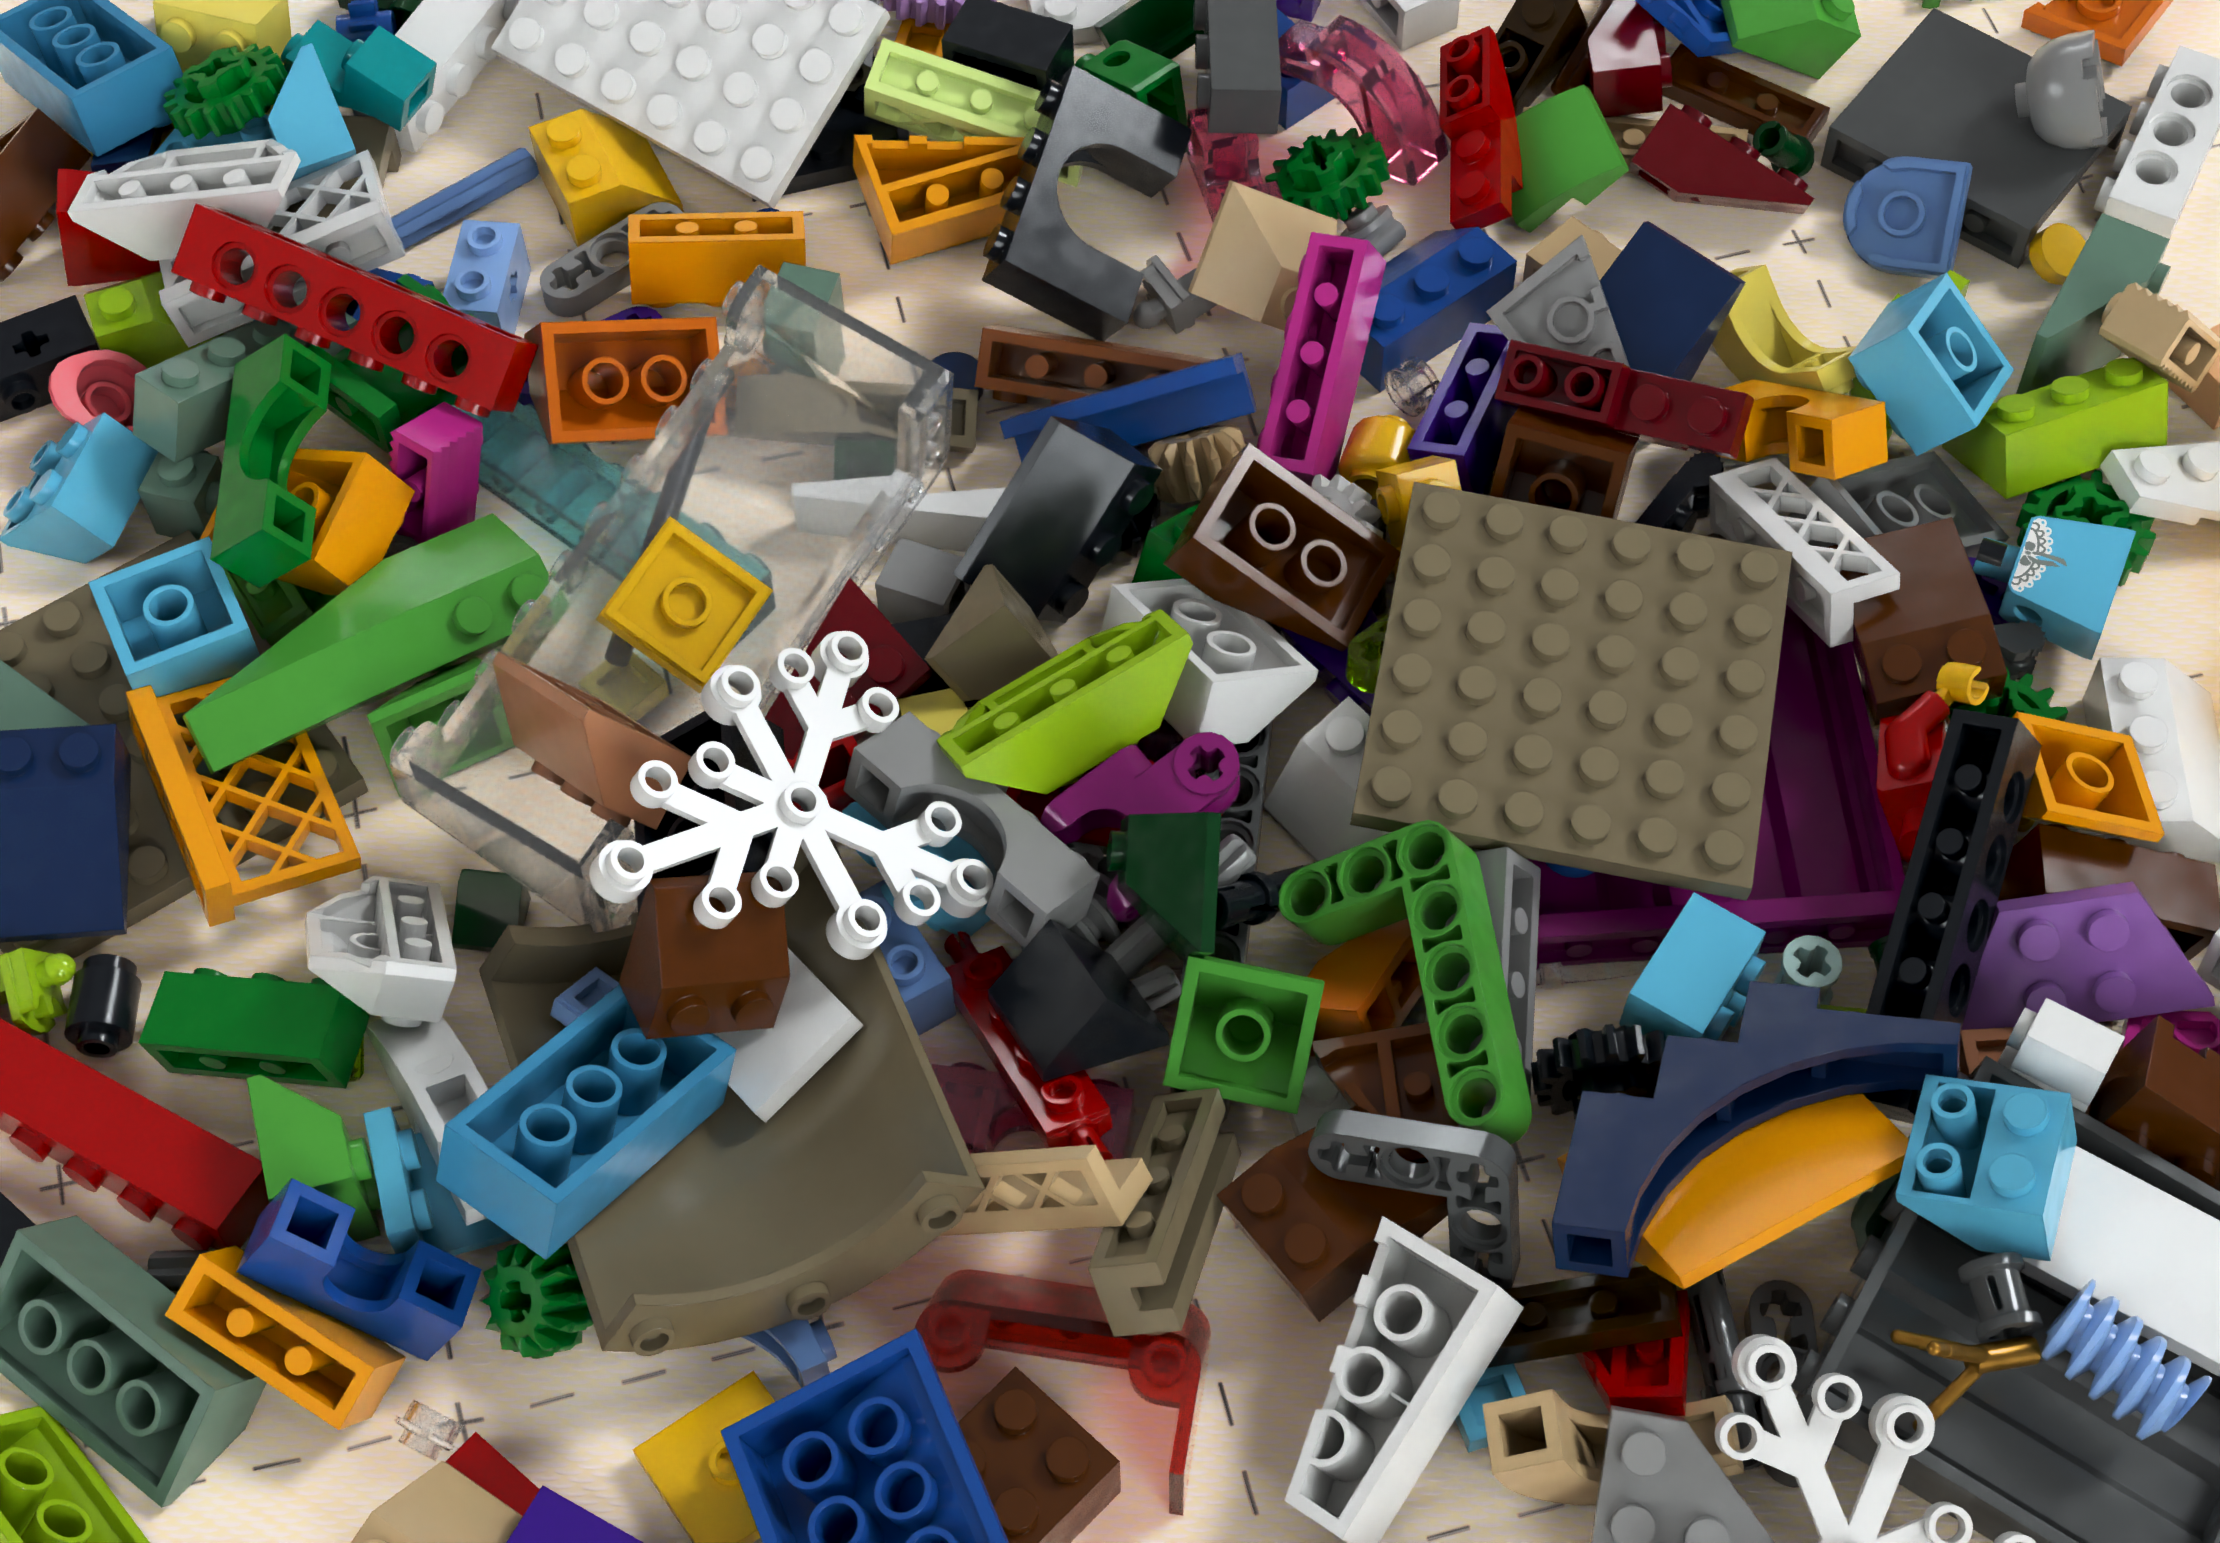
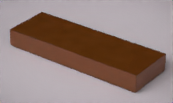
M1680 43L1670 57L1672 87L1662 88V96L1683 105H1689L1703 114L1738 129H1747L1749 134L1754 135L1756 130L1768 121H1777L1781 123V126L1784 125L1793 135L1806 137L1812 143L1827 122L1830 107L1712 56L1697 57L1684 44Z

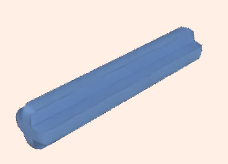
M518 148L392 216L391 220L394 229L402 241L404 250L534 180L539 174L537 163L526 148Z

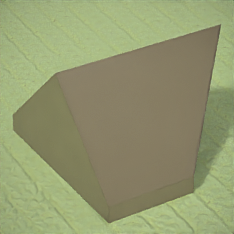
M990 564L984 565L924 659L962 701H972L987 697L1057 656L1058 653L1031 607L997 568Z

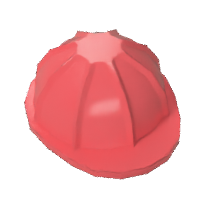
M109 349L87 351L72 355L56 365L49 376L48 392L56 409L65 419L72 423L78 422L81 425H85L105 412L133 432L135 374L147 368L124 353Z

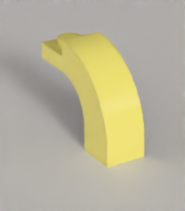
M1766 264L1736 268L1730 271V273L1746 283L1712 345L1726 367L1741 383L1755 379L1843 395L1854 388L1855 385L1852 379L1856 377L1854 366L1848 357L1857 346L1824 348L1805 337L1786 313Z

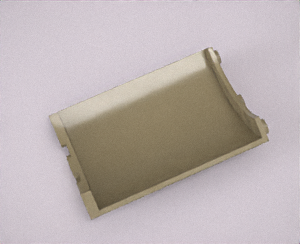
M829 838L843 863V860L840 856V853L836 847L834 840ZM801 845L793 867L798 875L799 886L795 896L784 904L788 948L864 1026L766 1123L728 1085L724 1103L567 1241L602 1351L635 1352L641 1356H652L665 1350L708 1345L747 1336L795 1319L809 1320L825 1313L831 1304L850 1296L882 1278L912 1258L942 1232L956 1226L960 1222L965 1210L985 1189L880 946L868 957L861 960L844 958L830 946L826 936V924L835 912V909ZM638 912L631 914V925L594 933L591 924L565 927H527L508 925L480 967L479 973L511 1071L566 1027L550 1016L556 997L595 967L619 982L638 919ZM855 918L857 924L862 929L868 930L861 920Z

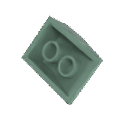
M2104 213L2101 214L2036 333L2016 394H2023L2050 385L2054 380L2061 377L2077 376L2101 368L2108 362L2121 356L2122 352L2099 335L2103 311L2110 299L2115 294L2123 292L2128 284L2137 282L2142 288L2149 289L2153 294H2160L2171 270V266L2161 263L2170 241L2169 238Z

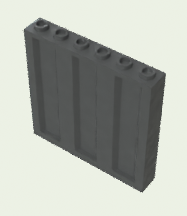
M1988 1056L1984 1057L1969 1076L1960 1071L1958 1076L1959 1079L2044 1090ZM2072 1106L2077 1147L2220 1220V1192ZM1898 1182L1889 1194L1879 1214L1889 1220L1880 1239L1871 1234L1859 1250L1849 1270L1859 1276V1280L1850 1296L1840 1291L1831 1303L1819 1326L1829 1336L1820 1353L1812 1349L1806 1352L1797 1366L1796 1376L1791 1384L1792 1389L1798 1392L1796 1399L1806 1422L1814 1405L1811 1397L1812 1388L1819 1377L1827 1373H1840L1852 1378L1859 1385L1862 1392L1861 1407L1854 1416L1842 1421L1833 1444L1870 1466L1878 1447L1870 1434L1868 1418L1873 1405L1880 1398L1892 1393H1902L1915 1397L1929 1406L1966 1369L1963 1361L1932 1356L1927 1351L1895 1344L1891 1341V1332L1895 1329H1900L1968 1345L1981 1344L1976 1334V1327L1981 1322L1970 1286L1961 1284L1958 1269L1972 1260L1995 1254L1974 1249L1898 1203L1895 1195ZM2020 1272L2030 1309L2040 1313L2043 1327L2030 1335L2038 1341L2042 1353L2048 1336L2046 1331L2072 1299ZM2140 1335L2137 1343L2140 1345L2149 1339ZM2166 1349L2161 1363L2165 1364L2179 1357V1355ZM2067 1351L2047 1361L2041 1357L2036 1365L1984 1373L1935 1421V1432L1932 1441L1922 1452L1909 1456L1898 1483L1931 1504L1944 1501L1963 1508L1971 1517L1973 1530L1993 1542L2002 1533L2016 1531L2031 1537L2037 1543H2220V1377L2191 1362V1368L2185 1383L2189 1384L2206 1375L2212 1377L2210 1385L2175 1426L2165 1433L2159 1431L2140 1441L2135 1435L2143 1415L2139 1411H2135L2118 1421L2114 1419L2111 1415L2119 1396L2114 1390L2094 1401L2089 1398L2088 1393L2095 1374L2089 1370L2069 1381L2064 1376L2071 1354ZM1841 1382L1830 1385L1825 1393L1827 1406L1831 1410H1838L1845 1406L1848 1401L1846 1386ZM1911 1412L1901 1414L1895 1421L1894 1430L1900 1440L1909 1439L1915 1434L1912 1423L1916 1418ZM1953 1512L1947 1513L1950 1516L1957 1519L1956 1515Z

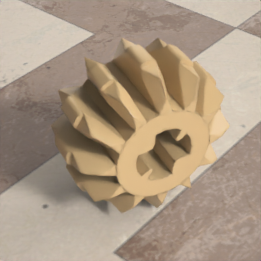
M1216 424L1164 437L1161 441L1155 442L1148 449L1149 459L1163 469L1154 483L1161 501L1170 504L1201 501L1218 472L1247 445L1239 427L1230 424L1222 426Z

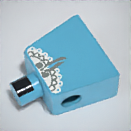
M2035 516L2030 519L2021 548L1984 537L1974 563L1973 571L1976 574L2008 583L1999 610V615L2004 620L2017 624L2021 620L2022 622L2029 620L2030 623H2036L2038 627H2042L2041 630L2045 632L2044 637L2047 638V641L2082 658L2092 660L2136 531L2114 526Z

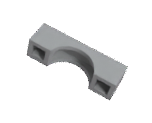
M910 711L893 721L883 732L875 733L854 747L843 790L887 829L917 819L928 805L935 801L947 802L957 809L961 816L962 826L956 836L968 842L981 854L993 875L994 885L985 914L1023 948L1030 943L1050 919L1069 929L1086 917L1100 874L1089 865L1081 854L1072 851L1045 828L1033 813L1024 810L995 784L965 778L939 747L936 740L941 735L928 728ZM931 817L933 824L938 829L946 831L944 824L939 819Z

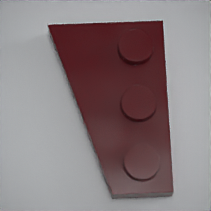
M851 578L846 582L805 650L811 657L812 652L823 638L835 631H851L858 634L865 641L869 655L868 668L858 681L848 688L842 708L856 704L862 695L873 687H881L890 691L897 701L900 698L909 697L935 674ZM794 668L791 675L794 677H799L798 672ZM813 676L809 682L817 695L820 682ZM780 692L765 718L783 729L785 757L793 760L796 753H799L805 732L784 693ZM869 704L870 709L876 715L884 717L879 707ZM864 731L853 735L856 742L860 740L866 733H868V731Z

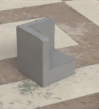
M899 539L875 582L879 611L893 624L953 614L970 589L969 584L961 581L953 574L963 557L909 539Z

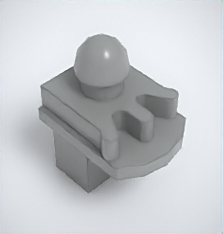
M1154 255L1146 260L1147 267L1140 271L1144 274V280L1141 283L1148 292L1145 295L1148 301L1143 300L1135 307L1132 319L1135 325L1141 329H1151L1159 325V321L1164 319L1174 333L1178 334L1187 327L1189 329L1195 325L1196 318L1218 304L1188 292L1196 268L1176 279L1161 259Z

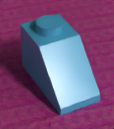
M312 43L302 46L268 117L272 136L270 139L283 144L287 149L296 151L301 160L292 181L356 155L355 146Z

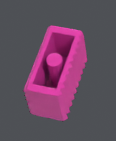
M445 401L390 432L394 439L389 442L393 448L389 452L392 460L388 462L392 469L391 472L415 490L405 512L403 524L396 534L415 545L475 521L476 501L479 492L478 478L481 446L483 444L482 422Z

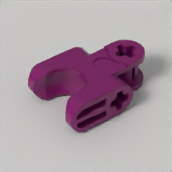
M1213 732L1196 733L1186 738L1153 765L1135 744L1129 745L1110 756L1054 798L1045 807L1040 822L1067 845L1076 842L1083 835L1094 829L1106 827L1120 829L1121 820L1129 814L1215 812L1222 814L1236 801L1240 790L1239 754L1232 742L1223 735ZM1202 767L1205 772L1210 774L1218 769L1219 778L1213 781L1204 774L1196 779L1195 770ZM1117 874L1109 884L1107 909L1118 921L1130 922L1140 916V914L1117 889Z

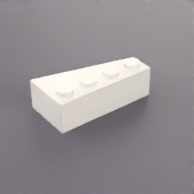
M1382 1216L1374 1239L1379 1245L1369 1274H1362L1353 1300L1357 1308L1344 1346L1338 1344L1329 1368L1333 1377L1322 1409L1315 1410L1284 1499L1285 1502L1347 1543L1380 1542L1524 1309L1522 1305L1499 1285Z

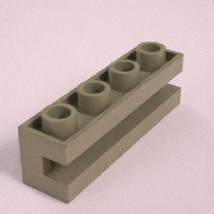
M1219 1088L1158 1094L1153 1097L1130 1157H1142L1153 1181L1123 1226L1103 1227L1088 1266L1089 1274L1114 1337L1138 1334L1155 1336L1166 1332L1182 1331L1224 1207L1217 1194L1233 1181L1242 1154L1234 1132L1218 1133L1226 1112Z

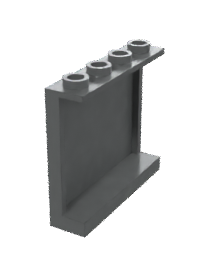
M1933 8L1829 126L1820 166L1855 183L1867 172L1882 164L1883 161L1894 157L1909 156L1971 163L1973 169L1960 239L2018 269L2029 256L2030 242L2037 234L2039 228L2106 147L2115 151L2119 146L2132 106L2105 93L2106 99H2103V111H2100V116L2107 117V146L2064 150L2048 145L2035 133L2030 117L2019 118L2016 108L2015 84L2026 82L2027 66L2032 56Z

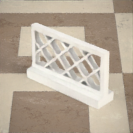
M368 149L292 181L267 227L268 229H271L273 226L283 227L279 234L366 271H371L406 256L402 241L394 229L376 164ZM361 176L350 190L339 189L344 182ZM306 200L296 213L286 211L290 205ZM327 203L337 205L327 218L317 216ZM250 254L243 260L241 265V275L245 282L250 279L254 270V263ZM175 259L159 260L165 288L159 291L161 305L188 348L255 320L241 313L245 303L228 296L224 303H219L189 291L192 281L171 272ZM303 277L297 280L293 288L295 302L306 297L307 286Z

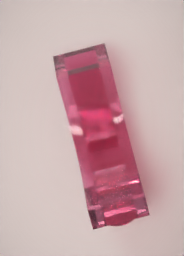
M1339 15L1326 27L1300 19L1279 38L1281 73L1315 84L1339 100L1354 118L1361 134L1371 132L1375 142H1381L1389 163L1387 169L1391 179L1414 187L1448 155L1445 134L1439 126V114L1428 91L1409 64L1377 34L1356 21Z

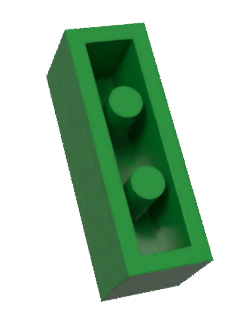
M197 968L193 973L164 971L138 1043L169 1073L246 1079L260 1074L279 1083L346 1089L370 1015L320 977L313 978L311 983L286 981L269 973H255L251 978L230 977L208 968Z

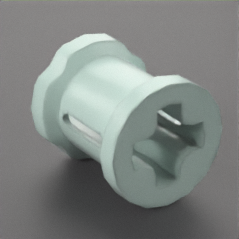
M1805 935L1795 938L1787 944L1782 954V970L1778 972L1774 983L1820 988V1004L1830 1005L1833 998L1831 987L1837 983L1843 969L1840 952L1830 941L1819 936Z

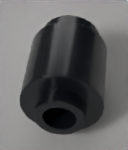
M112 954L92 955L83 961L82 969L74 974L64 1036L70 1043L76 1046L80 1053L94 1058L111 1057L117 1051L124 1050L133 1043L142 983L136 976L137 966L129 959Z

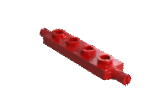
M958 931L959 942L954 934H951L944 943V949L955 963L945 967L952 980L954 1003L1045 1147L1054 1148L1096 1144L1104 1160L1114 1159L1112 1153L1108 1151L1100 1137L1113 1128L1110 1107L1086 1071H1079L1043 1082L988 1001V989L1013 962L1004 947L1000 946L987 952L979 953L969 934Z

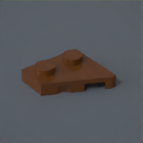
M1429 1022L1313 1041V1050L1319 1067L1354 1111L1461 1128L1449 1116L1445 1107ZM1410 1148L1395 1149L1399 1156L1407 1161L1426 1158L1420 1152Z

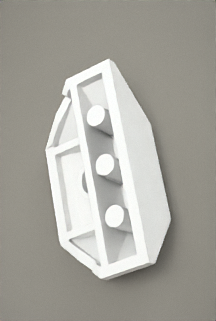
M273 139L168 150L128 162L110 174L105 170L88 174L67 213L73 222L149 261L176 259L195 204L220 208L267 228L301 160L296 151L287 149L283 144Z
M373 876L361 883L360 890L339 894L306 912L304 926L307 964L310 971L367 1013L381 1016V1019L388 1024L399 1027H417L422 1024V1021L440 1023L455 983L457 965L439 883Z

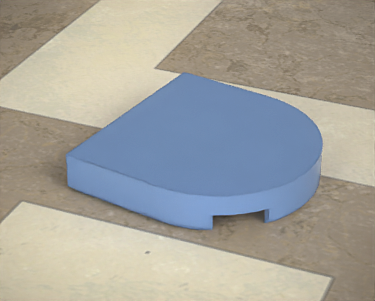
M1902 156L1887 159L1867 172L1851 187L1843 210L1844 230L1856 254L1872 268L1888 274L1935 279L1949 270L1953 271L1973 167L1971 163Z

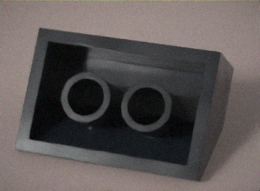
M1050 416L953 574L961 581L972 585L984 565L993 564L1031 607L1038 620L1066 623L1086 603L1089 596L1088 587L1100 568L1107 565L1118 553L1122 543L1121 535L1133 516L1140 513L1151 501L1155 490L1154 483L1163 469L1110 429Z

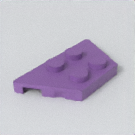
M2126 882L1998 901L1961 1030L2015 1027L2025 1007L2038 1013L2046 998L2097 1023L2215 1006V1001L2206 982L2199 976L2168 929L2158 919L2135 883Z

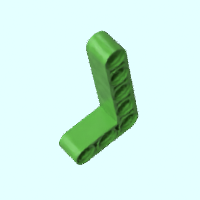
M1425 820L1322 859L1291 873L1282 883L1278 893L1280 912L1288 921L1320 944L1328 946L1341 944L1408 918L1445 1107L1449 1116L1464 1128L1498 1135L1510 1145L1520 1140L1528 1130L1532 1120V1105L1482 870L1476 853L1439 822ZM1443 855L1438 864L1433 867L1435 861ZM1382 879V882L1374 889L1375 885ZM1456 913L1453 921L1445 927L1447 920ZM1469 973L1466 982L1456 989L1462 977ZM1483 1033L1480 1043L1474 1050L1469 1052L1471 1043L1477 1036ZM1496 1096L1492 1109L1482 1116L1486 1103Z

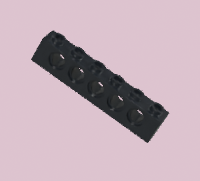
M1953 709L1866 1014L1961 1023L1962 1029L2042 746L2019 719ZM1898 1089L1862 1094L1888 1119L1913 1124L1922 1090Z

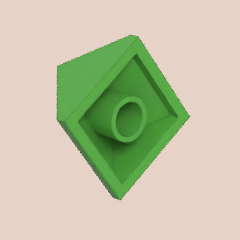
M1189 954L1163 1086L1186 1091L1219 1088L1223 1099L1297 1114L1325 981L1210 956H1192Z

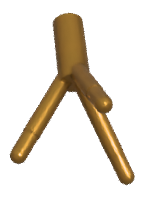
M1895 1329L1890 1334L1891 1341L1895 1344L1927 1351L1932 1356L1964 1362L1966 1369L1929 1404L1928 1408L1933 1414L1934 1421L1941 1417L1984 1373L2036 1365L2041 1358L2039 1343L2030 1335L1968 1345L1900 1329ZM1916 1419L1912 1423L1915 1432L1917 1429Z

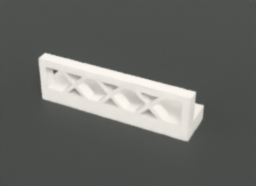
M1776 457L1709 476L1710 529L1731 541L1792 552L1786 604L1830 648L1853 641L1854 603L1900 589V572ZM1770 481L1777 487L1775 491L1751 488ZM1779 511L1805 514L1807 518L1779 516L1778 513ZM1810 540L1836 543L1838 547L1833 549L1812 546L1808 543ZM1847 570L1867 573L1868 575L1847 581L1840 574V571Z

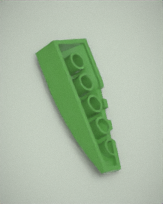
M491 513L383 559L190 709L182 718L209 772L213 774L409 687L418 681L435 675L446 667L458 665L539 629L566 611V608L540 555L496 515Z

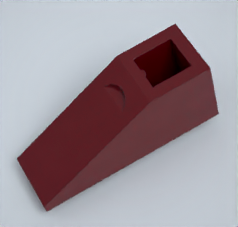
M1614 0L1588 38L1590 90L1604 118L1663 111L1662 88L1672 87L1670 54L1666 53L1665 28L1635 0Z
M1670 103L1629 165V172L1674 202L1804 214L1815 199L1805 192L1809 186L1799 176L1784 168H1779L1777 173L1757 161L1761 154L1753 146L1735 136H1732L1728 142L1710 130L1713 123L1706 115L1689 105H1684L1680 110Z

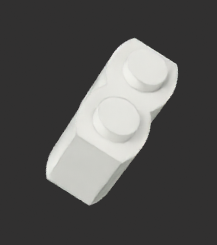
M2046 998L2038 1013L2026 1007L2024 1008L1998 1063L2044 1090L2070 1093L2072 1106L2085 1113L2125 1036Z

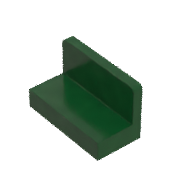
M1130 0L1093 25L1105 48H1108L1117 41L1128 40L1171 60L1195 44L1196 34H1204L1203 30L1193 29L1194 0Z

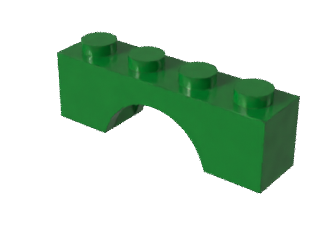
M285 333L235 364L210 560L258 588L310 560L314 536L316 508L287 490V480L292 460L300 443L312 426L327 411L332 364Z

